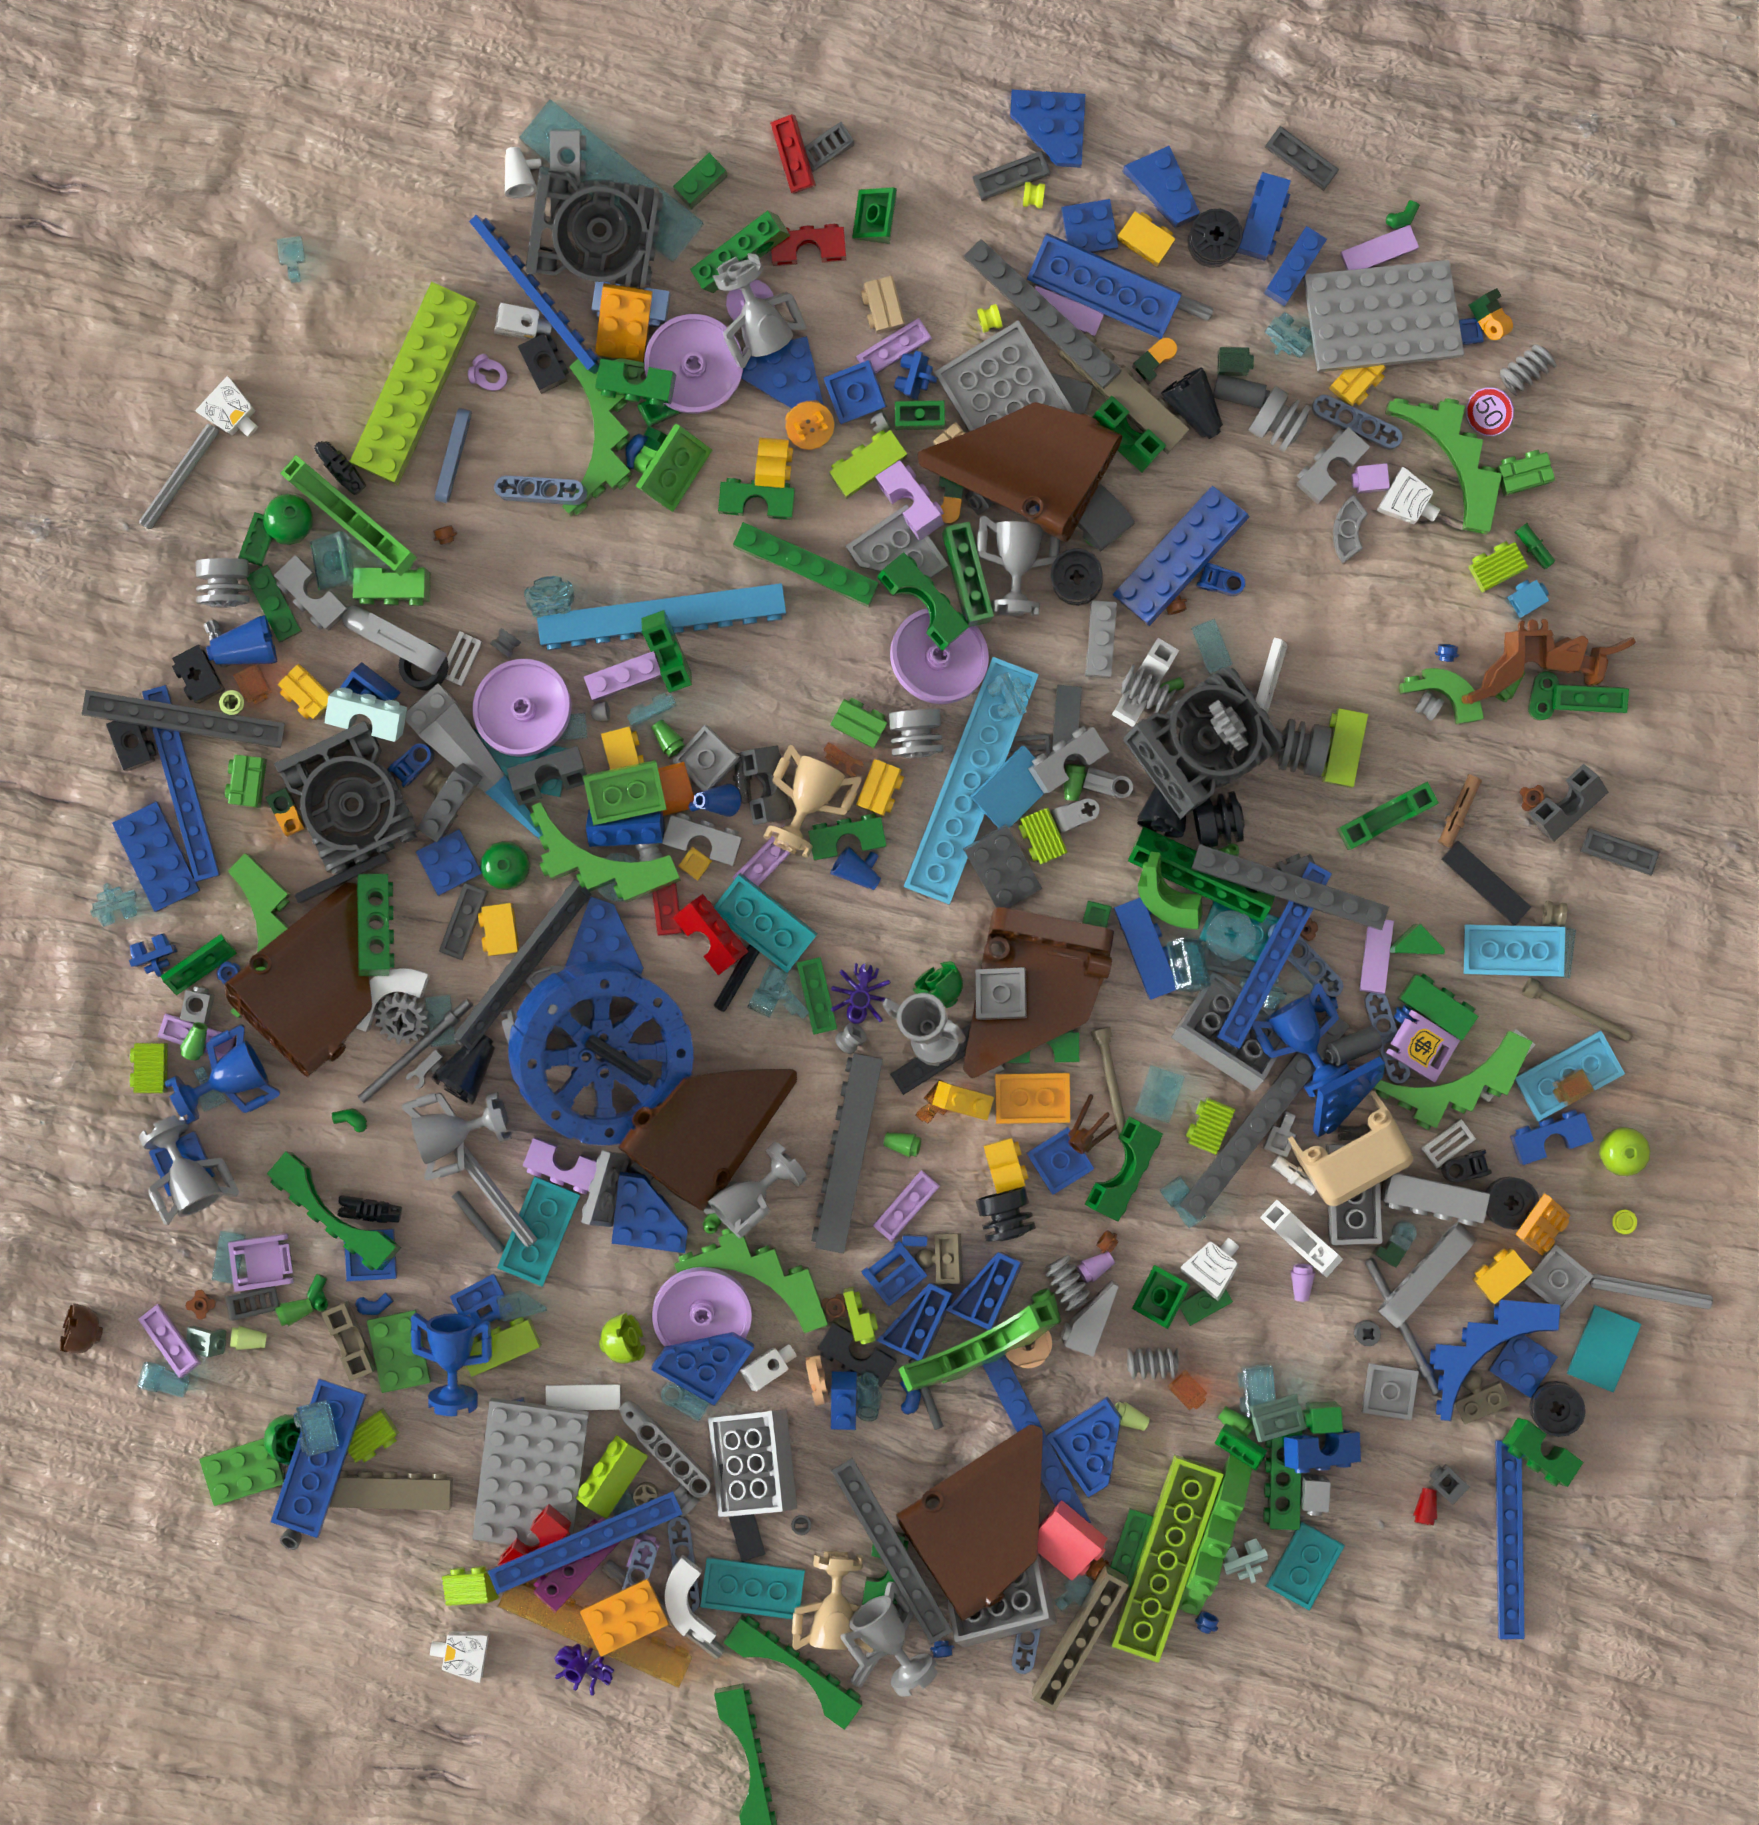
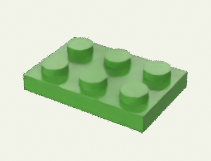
M675 424L636 484V487L669 511L674 512L712 452V449L683 427Z
M656 760L583 775L593 825L667 810Z
M416 1309L367 1320L382 1393L431 1383L427 1359L415 1355L411 1348V1317L414 1313H417ZM421 1335V1347H424Z
M264 1438L199 1459L214 1506L283 1485L285 1480L280 1462L270 1457L266 1451Z

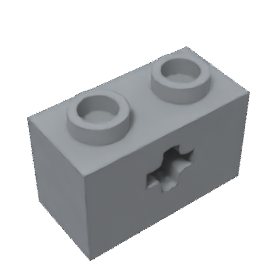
M1301 1474L1300 1506L1304 1511H1307L1308 1515L1322 1516V1512H1329L1331 1482L1325 1475Z

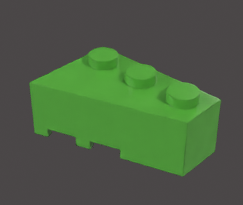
M354 568L353 598L359 600V604L374 605V601H384V605L397 606L399 601H408L409 606H423L424 602H430L431 572L426 568H418V570H408L400 576L393 569Z

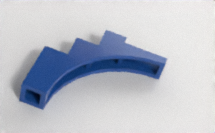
M1500 1300V1304L1494 1307V1320H1498V1324L1468 1322V1327H1463L1462 1342H1466V1347L1436 1344V1350L1431 1349L1430 1364H1434L1435 1370L1444 1371V1375H1439L1438 1390H1443L1442 1400H1437L1436 1415H1441L1440 1420L1452 1421L1454 1404L1461 1385L1471 1369L1485 1354L1501 1343L1520 1335L1543 1331H1559L1561 1306L1556 1304Z

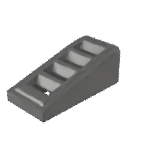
M839 122L805 146L813 172L854 146V140L842 122ZM837 133H839L842 139L844 140L843 144H840L837 137L835 136ZM831 139L836 149L832 150L826 140ZM820 144H822L825 150L827 151L828 154L826 156L823 155L820 148L818 147ZM814 149L820 159L817 162L809 152Z
M275 1286L225 1296L227 1311L231 1321L276 1311L275 1308L279 1307ZM267 1292L269 1293L271 1303L269 1307L266 1306L264 1293ZM255 1295L259 1296L261 1305L259 1309L256 1308ZM246 1297L249 1298L251 1307L249 1311L246 1310L244 1298ZM234 1300H239L240 1313H236Z

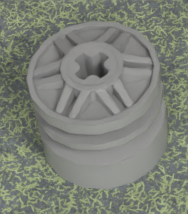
M1275 386L1248 431L1261 439L1269 431L1273 432L1270 444L1273 446L1279 437L1283 438L1284 440L1279 450L1284 452L1287 447L1296 441L1307 423L1311 407L1305 405L1299 414L1295 410L1300 400L1297 399L1290 407L1286 406L1289 394Z
M211 558L196 561V577L208 581V584L196 587V591L208 593V595L198 596L197 604L214 608H231L249 603V596L238 595V592L249 591V586L238 584V580L249 577L248 560Z
M940 709L889 713L890 730L901 731L902 736L891 739V744H902L903 746L902 748L892 749V756H900L907 759L923 758L943 752V745H932L931 742L942 740V735L931 734V729L941 726Z

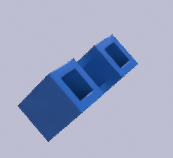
M1306 226L1264 294L1285 307L1327 239Z
M588 810L586 832L589 847L663 843L665 829L663 810L593 825L591 812Z
M1576 1109L1562 1113L1563 1118L1553 1120V1117L1539 1121L1540 1126L1530 1129V1126L1527 1125L1515 1129L1516 1134L1511 1135L1510 1138L1519 1164L1526 1165L1546 1158L1544 1143L1547 1137L1552 1134H1559L1563 1138L1566 1148L1569 1149L1594 1141L1585 1113H1577Z
M1343 1429V1432L1325 1433V1445L1322 1450L1319 1449V1437L1306 1434L1284 1437L1285 1467L1295 1469V1473H1309L1310 1468L1330 1470L1332 1465H1336L1339 1468L1351 1467V1463L1361 1462L1360 1432Z

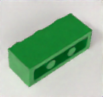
M1424 973L1421 976L1414 974L1397 999L1452 1036L1463 1041L1479 1017L1474 1013L1476 1009L1465 1001L1460 1004L1454 1000L1455 994L1443 987L1440 990L1433 985L1435 981Z

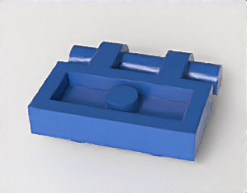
M495 1273L450 1296L458 1314H470L475 1320V1327L485 1321L490 1323L496 1319L500 1321L506 1318V1314L514 1311L510 1302L500 1306L497 1301L506 1294ZM490 1304L492 1311L481 1316L478 1310Z

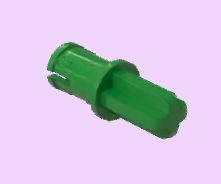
M1528 523L1514 532L1528 550L1526 552H1531L1543 569H1547L1554 564L1555 559L1542 544L1543 539L1539 540Z

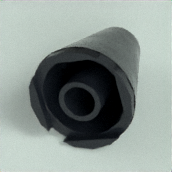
M1200 367L1184 375V378L1178 382L1174 381L1161 394L1170 406L1202 438L1207 436L1208 439H1211L1221 432L1220 427H1222L1223 423L1206 371Z
M1155 786L1138 816V826L1141 828L1146 827L1156 833L1157 830L1165 832V837H1183L1186 830V816L1180 819L1157 786Z
M483 1035L471 1051L463 1045L434 1073L432 1080L438 1085L440 1082L444 1083V1090L466 1103L469 1101L473 1105L495 1050V1047L492 1045L494 1041Z

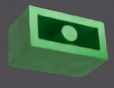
M709 152L673 185L675 193L692 210L727 177V172Z
M944 400L895 401V430L945 429Z
M1336 1401L1306 1403V1409L1302 1410L1306 1428L1313 1434L1343 1432L1342 1408Z

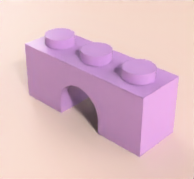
M899 460L875 476L879 488L891 504L902 498H909L914 501L913 505L903 512L905 522L919 541L944 525L941 516L944 514L943 510L936 501L934 503L928 498L930 493L923 483L918 485L915 481L916 475L909 465L905 467Z
M653 651L584 676L591 699L596 702L615 695L626 688L639 684L642 685L662 676L656 654Z
M534 1137L523 1163V1166L528 1168L527 1173L541 1177V1174H545L551 1177V1182L562 1186L566 1182L574 1185L573 1190L587 1195L589 1185L596 1173L597 1160L580 1155L574 1168L563 1169L555 1161L558 1145Z

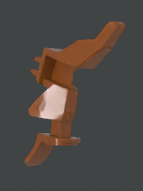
M1530 619L1528 621V631L1524 627L1525 621H1520L1518 623V631L1505 633L1504 653L1485 672L1482 687L1463 695L1462 702L1464 704H1473L1487 697L1496 696L1523 677L1524 666L1527 662H1535L1540 668L1563 673H1575L1577 671L1585 674V684L1595 686L1600 684L1605 677L1608 666L1607 655L1625 650L1634 645L1636 641L1634 637H1630L1607 648H1592L1591 655L1585 656L1588 639L1585 636H1579L1574 639L1566 637L1554 643V634L1552 630H1548V621L1546 619L1541 620L1542 627L1540 629L1538 628V622Z

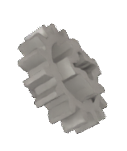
M1220 700L1211 704L1209 709L1214 717L1210 721L1224 743L1228 744L1231 742L1238 751L1247 746V739L1243 735L1247 729L1231 706L1228 708L1224 707Z
M396 992L393 998L387 995L384 1002L381 1001L375 1013V1018H377L375 1025L378 1027L382 1026L380 1034L387 1033V1040L389 1041L393 1037L396 1038L397 1044H400L401 1040H405L406 1044H410L412 1038L417 1042L420 1035L424 1036L430 1022L427 1019L429 1011L423 1010L424 1002L417 1004V997L414 996L412 999H409L408 993L400 997Z

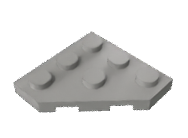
M907 504L846 545L847 550L860 568L882 571L903 552L907 556L912 557L917 563L918 569L930 578L948 567V564L928 535L919 541L907 525L903 512L909 509Z

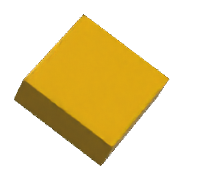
M691 847L678 867L699 881L712 863V860L694 847Z

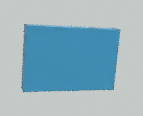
M1021 746L970 796L998 828L1005 824L1010 828L1044 794L1028 770L1029 767L1034 765L1032 760L1035 757L1025 746Z

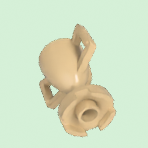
M789 745L774 771L772 782L793 799L797 812L791 825L781 828L768 826L763 837L769 840L773 836L775 838L773 845L792 854H795L797 849L803 850L802 856L808 858L813 846L804 840L803 834L800 832V827L806 815L819 811L844 816L847 811L849 812L853 804L861 778L845 779L843 773L826 763L807 756L800 757L794 746ZM790 757H792L797 765L793 789L782 781L790 763ZM852 785L850 790L848 789L840 808L826 805L841 786Z
M824 1551V1558H821L819 1553H814L813 1566L825 1569L827 1574L832 1576V1591L823 1601L795 1608L792 1622V1647L794 1650H798L808 1643L811 1646L824 1649H848L841 1639V1634L853 1631L849 1626V1622L854 1612L861 1606L850 1603L842 1595V1578L848 1575L850 1571L862 1570V1555L857 1554L856 1560L848 1559V1552ZM816 1611L810 1633L800 1638V1634H802L803 1613ZM860 1638L853 1639L856 1644L866 1651L873 1652V1648L869 1647Z

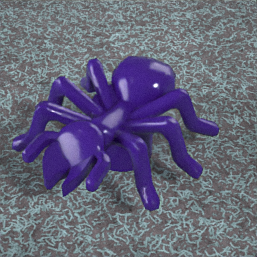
M855 963L854 974L860 982L858 985L844 970L841 969L839 971L855 991L835 986L831 987L832 991L850 995L849 999L831 1008V1011L834 1012L850 1003L846 1013L849 1021L854 1024L862 1023L866 1019V1007L879 1022L883 1021L870 1004V999L884 1002L885 997L871 995L868 992L891 983L890 980H886L868 987L867 983L877 978L879 968H876L874 976H871L873 967L869 965L866 971L865 963L859 968V973L857 972L858 964Z
M575 1644L573 1647L565 1646L555 1656V1662L561 1667H565L562 1672L555 1676V1679L565 1676L567 1680L575 1683L573 1690L576 1691L586 1673L592 1677L589 1688L590 1695L592 1696L595 1694L594 1687L597 1678L609 1686L613 1678L612 1673L614 1669L603 1664L604 1656H599L589 1663L593 1648H589L583 1657L580 1644Z

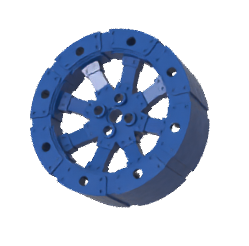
M603 961L577 963L565 967L564 970L556 974L549 975L524 999L516 1013L517 1018L510 1031L508 1045L509 1064L513 1079L518 1084L522 1097L551 1128L570 1139L572 1137L579 1139L581 1143L591 1145L621 1144L629 1130H635L636 1128L633 1124V1116L641 1107L652 1109L660 1106L679 1083L692 1074L693 1042L689 1026L684 1022L682 1018L683 1013L665 991L644 975L631 968L626 969L616 963ZM603 979L609 981L605 988L600 987V982ZM612 996H626L636 1002L631 1008L632 1010L620 1022L617 1021L612 1025L609 1018V1004L612 1003ZM655 998L662 999L658 1007L653 1005ZM591 999L593 1015L590 1025L579 1024L568 1010L581 1000ZM550 1005H556L557 1011L554 1014L548 1012ZM654 1018L655 1022L661 1027L662 1040L654 1041V1043L629 1041L633 1036L632 1033L644 1021L648 1022ZM555 1025L563 1028L573 1041L572 1045L566 1046V1048L545 1049L547 1036ZM601 1034H606L607 1039H601L618 1051L622 1050V1054L635 1062L647 1059L663 1062L661 1077H658L654 1086L649 1083L643 1085L603 1058H596L595 1053L585 1047L587 1039L591 1035L599 1038ZM584 1053H587V1057L589 1058L586 1061L582 1060V1055ZM535 1059L536 1064L529 1068L527 1065L528 1061ZM561 1065L574 1067L571 1072L572 1075L561 1089L558 1088L553 1093L552 1089L547 1085L548 1080L545 1070ZM602 1069L608 1070L607 1073L600 1074ZM614 1080L622 1085L625 1084L635 1093L634 1096L640 1101L627 1112L616 1113L613 1107L611 1089L614 1087ZM592 1083L596 1099L594 1116L587 1114L583 1116L571 1109L574 1104L573 1100L582 1088ZM554 1110L560 1112V1116L556 1119L551 1117Z

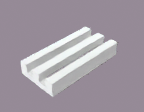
M459 631L447 657L449 668L462 640L466 639V642L451 674H447L445 679L463 686L483 642ZM472 642L475 646L460 678L456 679L455 676Z
M1459 1119L1421 1149L1437 1169L1476 1140V1138L1462 1119ZM1459 1127L1462 1128L1460 1132H1458L1456 1135H1454L1452 1138H1450L1448 1141H1446L1432 1153L1430 1152V1149L1432 1147H1434L1436 1144H1438L1440 1141H1442L1444 1138H1446ZM1465 1134L1468 1136L1466 1140L1439 1160L1435 1159L1438 1154Z

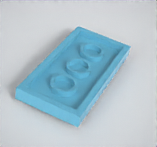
M1465 925L1463 974L1564 977L1565 927Z
M1599 1030L1517 1075L1515 1082L1536 1121L1539 1122L1623 1076L1625 1073L1604 1034Z

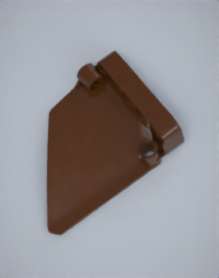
M754 1069L686 1077L660 1106L652 1109L641 1107L635 1112L633 1124L636 1128L635 1130H629L618 1148L677 1197L704 1211L709 1204L708 1201L714 1197L718 1189H724L730 1183L731 1178L796 1084L797 1072L794 1069Z

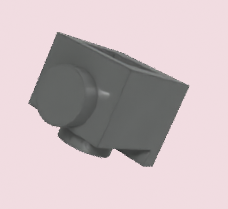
M1300 854L1286 858L1287 864H1284L1283 861L1275 863L1278 870L1298 877H1302L1309 862L1315 864L1311 854L1303 857Z
M1446 1464L1443 1467L1440 1465L1436 1466L1429 1475L1432 1478L1429 1483L1452 1505L1470 1488ZM1445 1477H1449L1450 1483L1446 1486L1442 1485V1480Z

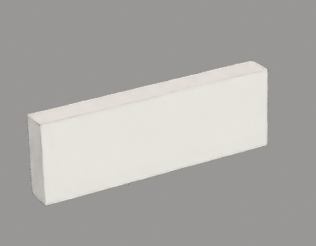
M1278 638L1273 639L1255 700L1259 707L1264 709L1267 714L1288 647L1285 641Z
M620 1384L546 1385V1405L574 1410H620Z

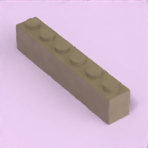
M1086 331L1085 333H1083L1097 348H1099L1095 344L1097 340L1089 332ZM1108 349L1100 350L1121 369V373L1105 389L1097 384L1062 350L1059 352V356L1089 384L1093 385L1107 400L1112 395L1128 409L1130 413L1127 415V418L1143 433L1149 429L1166 444V447L1163 449L1166 454H1169L1188 433L1187 421L1179 414L1174 416L1168 410L1170 406L1163 399L1154 398L1150 394L1152 390L1144 382L1140 381L1138 383L1132 378V371L1123 364L1120 367L1114 361L1115 356Z
M341 1470L329 1507L450 1510L453 1498V1477H447V1473L442 1472L432 1473V1476H422L421 1472H408L407 1476H397L395 1471L382 1472V1475H373L372 1471H358V1475H348V1471Z
M1104 1565L1032 1689L1034 1701L1054 1712L1056 1711L1128 1588L1127 1576Z

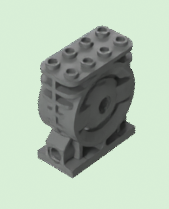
M540 166L526 259V273L556 276L567 268L580 278L589 281L609 282L613 285L622 284L625 287L635 286L644 290L645 285L650 286L652 271L649 261H654L656 246L652 240L653 236H658L660 222L656 214L657 211H662L663 193L659 192L658 187H644L641 184L632 185L629 182L619 183L605 179H592L577 184L570 173L554 171ZM568 183L572 185V188H570L569 190ZM593 192L592 200L582 204L577 209L571 224L573 239L576 245L584 251L582 265L578 263L579 251L575 249L569 239L567 222L573 208L580 201L586 199L588 193ZM615 195L620 197L619 203L626 209L630 217L631 235L626 246L618 254L611 257L610 266L604 268L606 256L616 252L623 245L627 236L626 218L621 209L614 204ZM547 197L560 199L553 217L545 215ZM596 223H603L606 226V231L602 234H597L592 228ZM545 228L552 229L554 248L540 246L542 231Z
M1225 666L1218 673L1211 675L1206 681L1199 683L1195 688L1176 700L1166 715L1154 713L1147 719L1138 722L1125 735L1123 740L1177 816L1182 819L1196 807L1207 801L1214 794L1215 789L1235 781L1269 757L1275 755L1283 747L1284 737L1269 721L1267 712L1256 703L1251 690L1243 685L1238 672L1234 668ZM1217 700H1220L1226 708L1231 706L1247 729L1243 735L1247 739L1248 745L1239 751L1235 749L1232 758L1230 755L1233 750V744L1231 742L1225 744L1210 721L1214 716L1211 715L1209 706ZM1176 725H1177L1178 728L1180 729V730H1179V733H1178V737H1177V732H1176V728H1177ZM1202 737L1207 738L1210 741V745L1205 744Z
M365 721L274 763L288 791L301 795L300 807L304 823L313 839V844L319 852L320 859L323 860L326 872H332L333 874L349 869V865L354 862L357 864L372 858L371 854L386 853L394 849V844L399 841L401 843L410 842L417 838L416 833L420 831L417 829L418 826H416L413 815L410 813L407 802L403 798L393 776L385 767L378 763L382 749L377 738L372 736V725ZM352 745L357 756L334 758L336 751ZM373 753L372 758L369 761L367 756ZM324 757L326 761L309 774L306 764H311ZM359 773L372 779L378 776L382 778L373 784L359 777L343 778L329 789L325 799V806L313 811L314 806L322 803L324 793L330 783L342 775ZM303 786L302 791L296 790L297 788ZM351 798H356L359 802V807L351 812L347 807V803ZM390 801V806L385 807L381 822L368 834L349 837L336 831L327 836L323 833L334 826L351 833L367 830L378 820L382 804Z

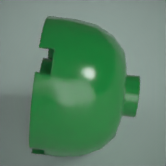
M294 494L278 495L269 502L264 511L263 524L267 534H270L278 543L292 545L300 543L310 533L313 524V514L309 504L303 498Z
M501 841L494 843L486 849L481 858L480 868L484 879L489 885L497 889L511 890L525 882L531 863L528 854L521 846L514 842Z
M947 961L940 963L942 968L935 971L934 967L923 973L915 981L916 989L913 988L915 994H931L937 997L945 1008H950L958 1001L957 998L963 989V979L955 963Z
M284 1414L268 1424L264 1433V1444L270 1457L284 1465H290L305 1419L293 1414Z

